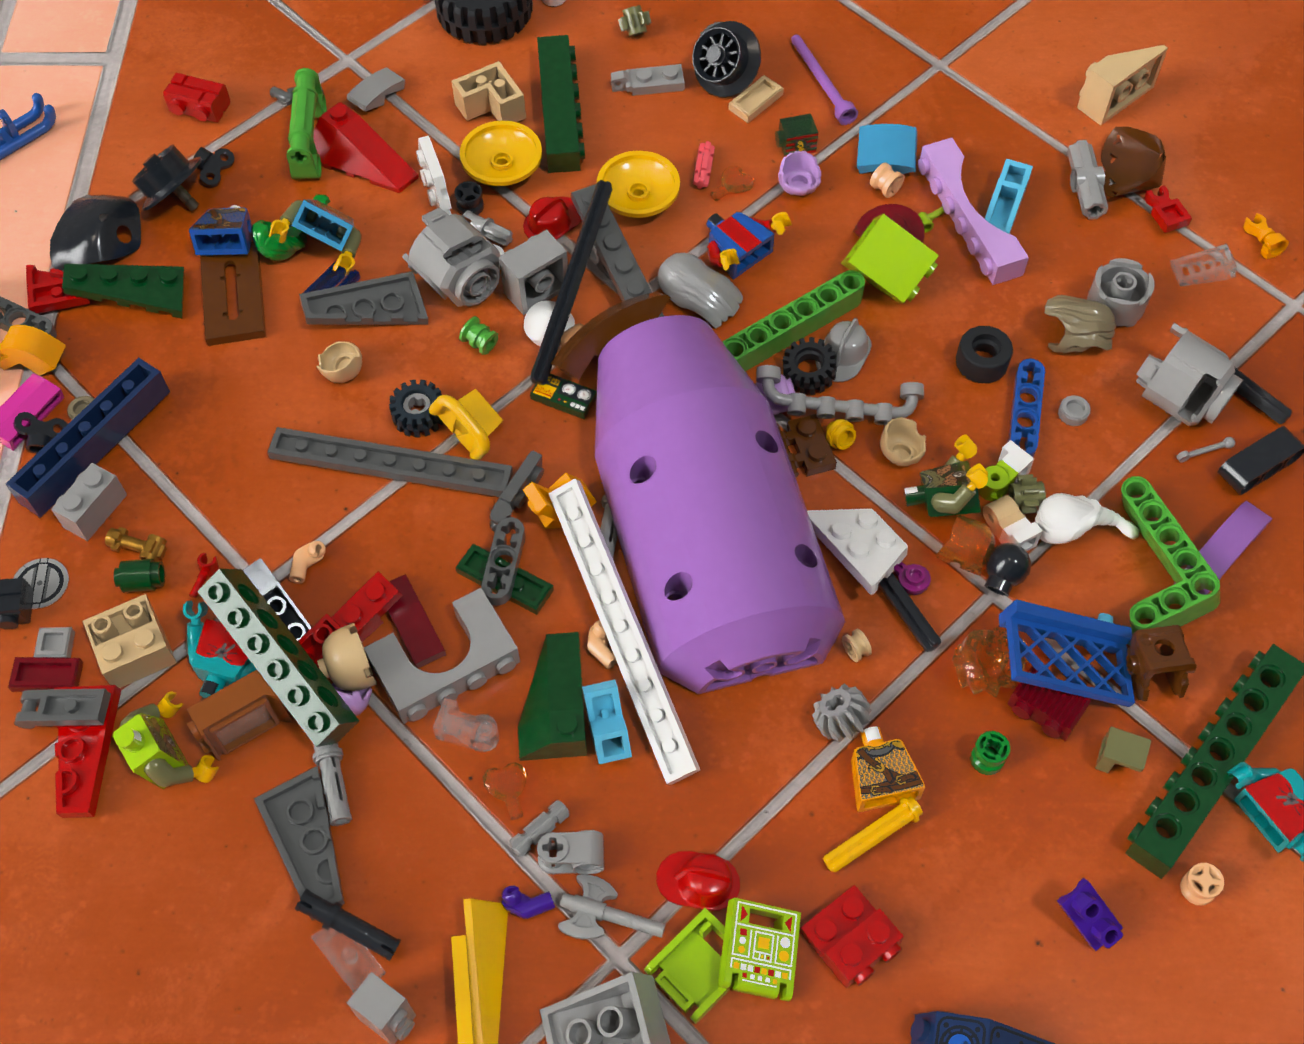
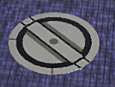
M51 558L32 560L23 565L13 577V579L24 578L33 588L32 609L43 608L56 602L64 594L69 581L65 566Z

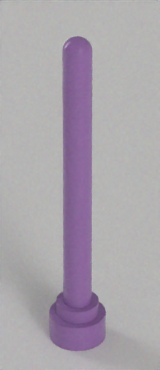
M797 34L793 35L791 38L792 44L834 104V115L841 125H848L854 122L858 116V110L854 104L842 98L802 38Z

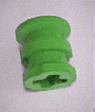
M474 316L463 326L459 339L462 342L469 341L471 347L479 348V352L486 355L495 347L499 334L494 330L490 331V327L486 324H480V318Z

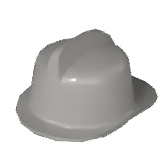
M854 318L852 322L842 321L831 328L829 334L824 339V347L829 343L832 346V351H835L837 372L835 380L832 381L844 382L854 378L861 370L870 353L871 340L865 329L859 325L857 318ZM815 361L817 370H819L821 368V364L818 361Z

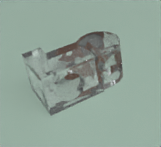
M444 697L433 725L436 739L483 752L490 751L497 746L499 732L493 717L487 714L474 716L459 711L457 701Z

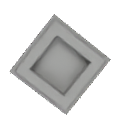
M39 628L34 657L71 658L75 637L73 628Z

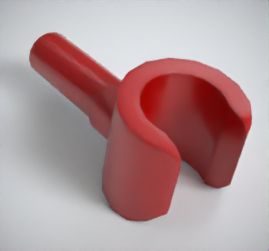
M201 553L198 556L197 563L200 572L189 594L190 597L197 598L199 594L197 591L203 586L207 578L212 577L219 569L216 556L209 564H207L208 558L206 553Z

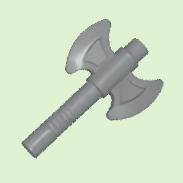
M577 875L576 880L583 890V896L577 894L574 896L564 893L562 896L560 907L570 909V912L576 913L574 917L560 922L558 925L559 930L568 936L577 939L602 937L604 929L596 923V920H605L660 938L663 937L666 927L665 923L609 907L606 903H603L606 900L616 899L618 893L608 882L597 876Z

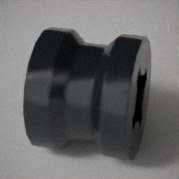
M472 181L460 183L454 191L458 212L463 215L469 210L479 215L484 209L482 188L479 184Z

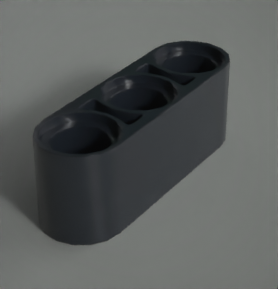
M1281 426L1229 458L1218 469V473L1239 495H1242L1299 459L1304 454V444L1285 426Z

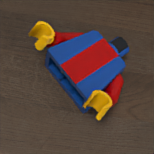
M736 212L726 220L717 213L710 216L706 223V226L711 230L707 246L710 265L723 268L734 280L773 252L774 233L781 235L785 232L784 227L792 225L787 212L777 213L770 220L748 217L741 212Z

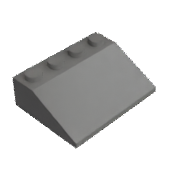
M630 972L540 1009L547 1044H671L652 975Z

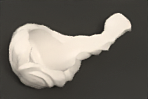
M1053 494L1042 501L1035 517L1036 524L1043 531L1040 539L1049 544L1069 543L1078 539L1093 526L1097 525L1116 526L1123 535L1133 540L1139 536V528L1135 524L1125 520L1113 510L1102 507L1097 500L1088 499L1083 495Z

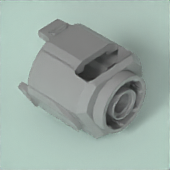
M440 207L422 215V221L426 227L415 239L409 256L406 253L402 256L408 263V267L415 274L418 273L444 300L448 297L457 307L477 305L488 298L497 287L500 279V271L498 269L499 250L461 215H449Z
M1174 323L1170 332L1179 337V341L1164 361L1149 354L1136 373L1139 376L1136 382L1145 388L1142 397L1188 426L1198 425L1202 419L1212 424L1237 391L1243 379L1234 374V362L1230 361V358L1224 352L1188 331L1189 329L1182 328Z

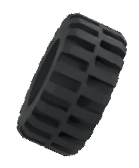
M435 0L437 18L442 27L456 39L460 40L462 38L466 43L473 44V42H478L479 45H487L486 42H493L495 44L501 42V39L506 38L508 40L512 38L515 32L519 33L525 27V24L529 22L533 11L532 0Z

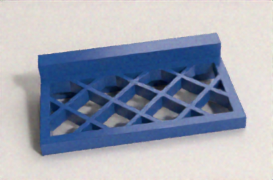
M1017 599L999 614V626L1007 629L1011 679L1013 681L1130 707L1135 703L1132 679L1126 666V657L1128 655L1126 644L1131 641L1133 636L1131 627ZM1018 631L1027 633L1034 643L1028 647L1019 637ZM1044 638L1056 640L1063 650L1057 653ZM1036 645L1050 659L1046 665L1031 650ZM1073 645L1084 647L1092 656L1086 660ZM1065 652L1079 666L1075 672L1061 658ZM1102 652L1116 653L1118 666L1115 667ZM1023 656L1038 671L1037 673L1033 674L1022 671L1021 658ZM1094 659L1108 673L1106 677L1102 678L1091 666L1090 663ZM1054 663L1067 679L1065 681L1057 679L1048 667ZM1082 670L1096 685L1094 688L1087 686L1078 677ZM1111 677L1121 687L1122 694L1116 693L1107 683Z

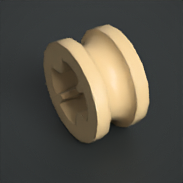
M860 629L853 630L852 636L848 634L842 636L843 646L853 661L858 662L862 659V655L869 656L872 654L871 645Z

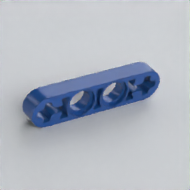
M1025 359L1019 364L1015 376L1008 442L1011 440L1020 447V440L1022 437H1025V452L1034 457L1039 439L1045 367L1038 360ZM1027 371H1032L1034 376L1031 383H1026L1028 380ZM1029 393L1035 397V401L1031 403L1025 402L1021 399L1020 395ZM1026 417L1032 421L1033 426L1023 427L1018 423L1017 419Z

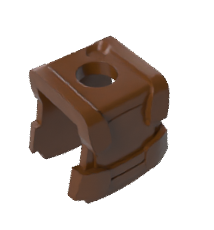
M1172 625L1135 631L1131 639V647L1127 648L1126 666L1131 675L1133 691L1137 699L1147 701L1150 691L1148 688L1150 679L1154 674L1164 672L1174 694L1178 695L1179 698L1184 697L1189 685L1188 673H1195L1197 665L1194 658H1191L1181 626ZM1162 644L1160 647L1161 655L1155 650V645Z

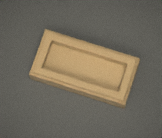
M763 75L729 102L728 110L749 123L783 95L784 88Z

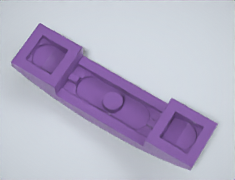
M1247 500L1232 513L1199 551L1219 581L1273 519ZM1187 565L1185 569H1192L1194 566ZM1203 589L1198 591V593L1207 595L1210 593V590Z

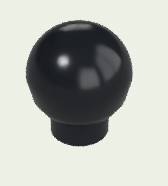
M1003 543L994 547L987 556L986 570L989 577L984 586L999 595L1008 597L1012 587L1024 582L1031 571V560L1025 549L1014 543Z

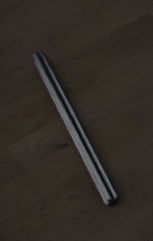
M600 180L596 184L530 375L531 382L534 384L545 385L547 383L552 368L551 362L558 351L561 337L563 336L612 192V184L608 181Z

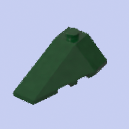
M579 632L546 634L518 725L520 761L587 756Z

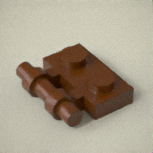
M816 414L788 421V432L781 431L777 423L795 477L799 475L797 468L800 467L804 468L807 477L836 469V459ZM794 445L797 454L790 453L788 446Z

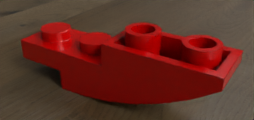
M378 571L332 617L326 613L298 642L319 668L317 660L323 658V643L332 632L355 623L359 638L363 642L384 623L380 618L403 595Z

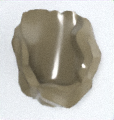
M1057 295L1047 300L1044 314L1058 317L1065 327V335L1060 343H1048L1049 349L1062 353L1083 352L1093 346L1105 350L1112 349L1111 338L1115 335L1116 323L1114 314L1109 307L1096 301L1067 295Z

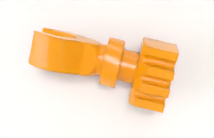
M1256 213L1253 222L1246 217L1243 229L1247 233L1258 237V241L1263 244L1260 254L1265 259L1276 257L1286 250L1289 241L1281 233H1275L1272 228H1269L1263 215Z

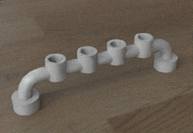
M762 365L757 367L756 381L762 383L763 392L766 397L774 404L788 406L787 413L794 416L805 415L806 409L817 410V417L821 419L834 418L835 412L846 413L845 420L849 422H861L864 420V415L874 416L875 424L886 425L892 418H906L911 415L917 407L918 400L924 398V384L918 382H907L900 385V398L906 400L905 404L901 407L893 406L890 403L869 404L856 399L847 401L835 400L834 397L830 396L808 397L803 393L783 394L778 392L774 385L781 381L780 367Z

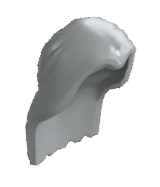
M685 252L675 253L668 257L659 268L658 285L666 295L671 297L670 300L681 308L698 313L715 329L722 325L721 322L727 321L728 317H733L740 308L739 304L743 300L740 290L729 278L706 266L701 259L693 254Z

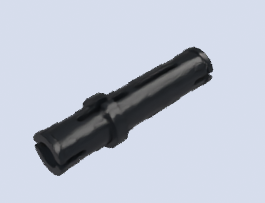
M306 888L300 897V902L295 907L296 911H300L323 924L322 928L327 931L332 928L387 958V960H391L401 939H397L343 910L342 904L338 902L332 904Z

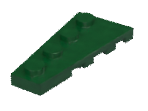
M64 264L62 284L64 294L96 301H103L104 299L113 300L120 306L129 307L132 304L146 307L148 312L159 313L160 310L172 313V317L183 319L184 267Z

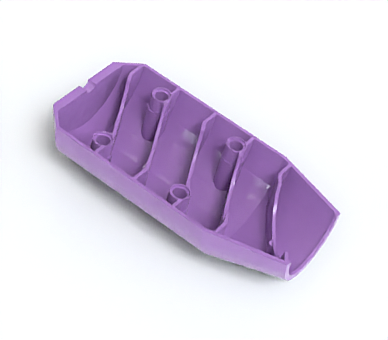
M685 315L664 316L641 322L624 330L606 344L598 358L595 460L651 652L660 674L697 694H702L750 682L762 675L774 676L824 663L844 626L845 618L768 400L711 326L700 318Z

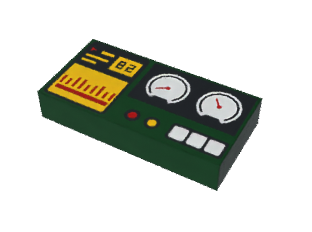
M549 374L547 383L545 385L535 384L530 396L534 401L585 419L597 398V391Z

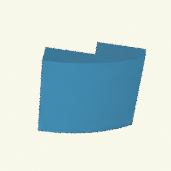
M901 124L860 126L857 169L859 173L873 172L885 162L892 166L894 172L898 171L902 174L916 172L917 128Z

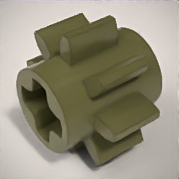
M641 5L622 10L624 17L618 19L621 32L628 31L629 37L647 32L646 26L652 23L649 10L643 12Z
M1033 474L1018 475V482L1009 485L1008 494L1017 503L1023 514L1037 513L1036 506H1039L1046 499L1044 483L1042 481L1037 482V478L1033 477Z

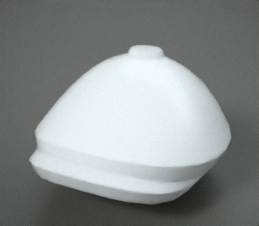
M540 301L534 304L525 316L524 331L530 340L538 346H541L556 303L554 301ZM571 313L564 332L575 325V320Z

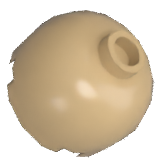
M355 623L332 632L323 643V658L317 660L319 669L326 678L330 677L334 685L344 691H358L376 685L374 677L371 676L373 672L362 641L357 633Z

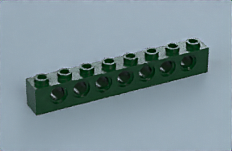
M1272 644L1265 654L1260 650L1248 665L1253 670L1250 676L1247 677L1242 674L1231 689L1237 693L1232 701L1226 697L1215 712L1220 717L1217 723L1214 725L1208 722L1198 736V739L1203 741L1198 750L1192 746L1180 763L1186 766L1182 773L1178 774L1174 771L1162 787L1168 791L1163 800L1156 796L1145 811V814L1150 816L1149 820L1145 825L1138 822L1126 838L1132 844L1125 854L1160 879L1173 867L1233 779L1234 775H1228L1227 771L1246 760L1304 675V663L1275 644ZM1261 680L1266 681L1271 687H1268L1265 684H1263ZM1245 704L1252 706L1255 711L1249 710ZM1227 727L1234 729L1238 736L1230 733ZM1210 752L1218 754L1222 761L1213 758ZM1192 776L1200 778L1205 786L1198 785ZM1174 801L1182 803L1186 807L1187 812L1179 810ZM1156 827L1165 829L1170 838L1161 836L1157 832Z

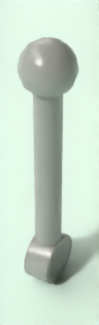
M1226 437L1222 442L1190 452L1182 451L1176 457L1182 463L1191 457L1225 447L1229 449L1235 446V439Z

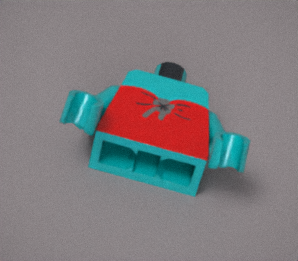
M191 600L185 602L182 608L184 616L191 619V622L187 623L189 663L198 678L204 681L199 695L207 698L257 669L221 622L207 618L204 623L201 622V618L207 614V604L199 602L198 613L195 614L192 610L193 602Z
M1240 762L1227 771L1228 775L1232 774L1238 779V783L1235 785L1238 790L1248 785L1235 797L1234 801L1274 849L1280 853L1285 848H1294L1300 853V860L1303 862L1304 779L1292 768L1280 771L1277 768H1254L1245 762Z

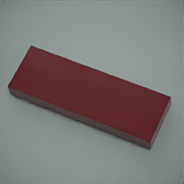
M404 574L389 581L403 596L388 610V613L415 667L420 668L446 656L445 649L407 575Z

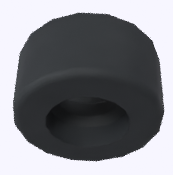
M992 326L971 328L963 334L956 354L957 367L961 374L971 381L977 383L997 381L1006 374L1013 354L1012 342L1007 334ZM984 351L989 353L993 357L985 358L979 356L975 352Z

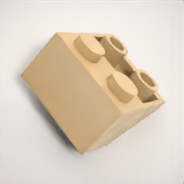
M146 594L83 620L101 673L110 685H116L121 688L177 663L167 636Z

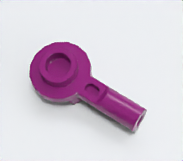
M902 562L894 566L893 572L899 577V583L908 594L919 595L928 589L931 576L925 567L917 564L905 565Z

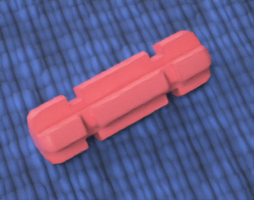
M710 141L700 143L693 177V184L698 189L708 187L715 150Z

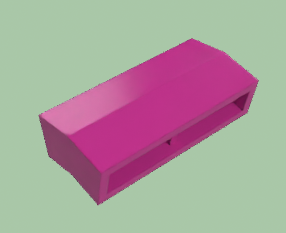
M33 373L0 406V443L14 451L27 437V435L19 434L13 426L15 417L19 413L28 412L33 414L38 420L43 421L64 399L61 389L45 378ZM26 420L21 422L24 427L30 426V423Z

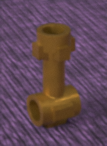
M119 527V529L110 528L106 534L105 544L111 550L120 552L123 547L141 552L139 555L141 560L154 559L155 562H158L159 559H163L167 551V541L154 534H149L146 541L128 536L129 531L122 527Z

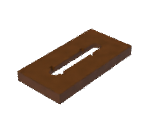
M251 242L248 254L200 255L205 340L207 345L213 346L266 337L260 256L255 243ZM230 264L235 265L237 275L239 316L235 320H230L228 316L225 268Z

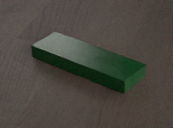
M472 544L456 566L457 573L482 586L490 552ZM500 557L495 561V564L499 567H507L511 564ZM518 567L512 596L509 601L537 615L554 591V587L552 584ZM498 576L496 587L492 589V592L496 594L499 589H502L501 577Z

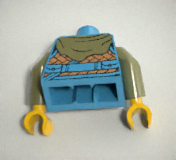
M304 199L303 201H294L280 217V220L272 222L269 237L273 234H279V243L286 241L289 227L293 226L342 251V254H340L333 266V270L336 271L338 266L346 269L345 276L349 275L355 265L354 257L362 239L361 233L354 227L351 217L318 200Z

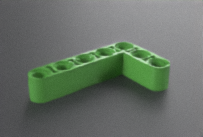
M1140 476L1126 479L1121 487L1124 510L1132 522L1139 528V532L1176 583L1132 606L1129 614L1132 634L1141 629L1172 625L1183 626L1215 610L1220 604V581L1151 484ZM1133 495H1142L1138 498L1131 497ZM1158 518L1156 521H1149L1147 519ZM1167 541H1174V542H1176V543L1173 544V545L1163 544V543H1165V542H1167ZM1184 565L1194 566L1192 569L1188 570L1180 568ZM1203 589L1212 591L1207 595L1198 593V591ZM1172 604H1179L1182 606L1179 609L1168 608V606ZM1141 619L1153 620L1149 624H1141L1138 622Z

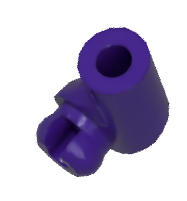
M508 886L502 892V904L505 909L522 919H529L555 908L549 891L533 898L521 893L517 886Z

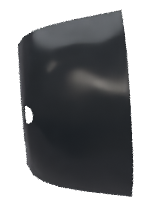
M85 195L74 200L63 213L50 239V259L53 269L64 270V264H90L113 260L129 255L139 249L141 244V220L137 204L130 198L114 195ZM101 214H107L103 222L99 220ZM119 226H126L131 231L132 239L129 243H123L118 239L116 232Z

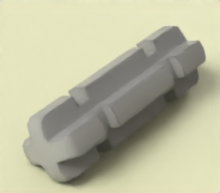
M556 800L548 807L547 813L543 811L523 828L524 832L522 834H516L509 841L512 851L519 857L524 856L531 850L530 845H536L543 835L550 833L556 828L557 822L561 824L569 817V810L564 803Z

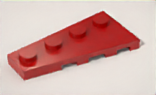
M116 685L54 688H105L111 693L104 725L56 726L58 728V743H55V756L59 762V771L55 773L56 814L62 818L95 817L121 695V689Z

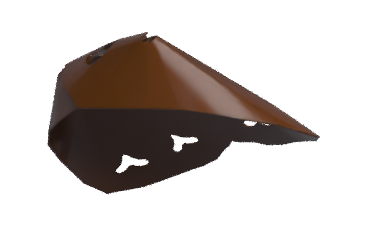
M1115 127L1107 137L1101 155V162L1106 170L1104 172L1105 194L1113 197L1159 188L1162 185L1167 157L1165 156L1162 141L1155 135L1139 129ZM1117 135H1120L1122 142L1114 145L1113 143L1117 140ZM1110 154H1113V156L1117 157V159H1115L1113 163H1111L1112 157ZM1110 179H1112L1113 182H1115L1116 184H1112L1109 186V184L1111 183Z

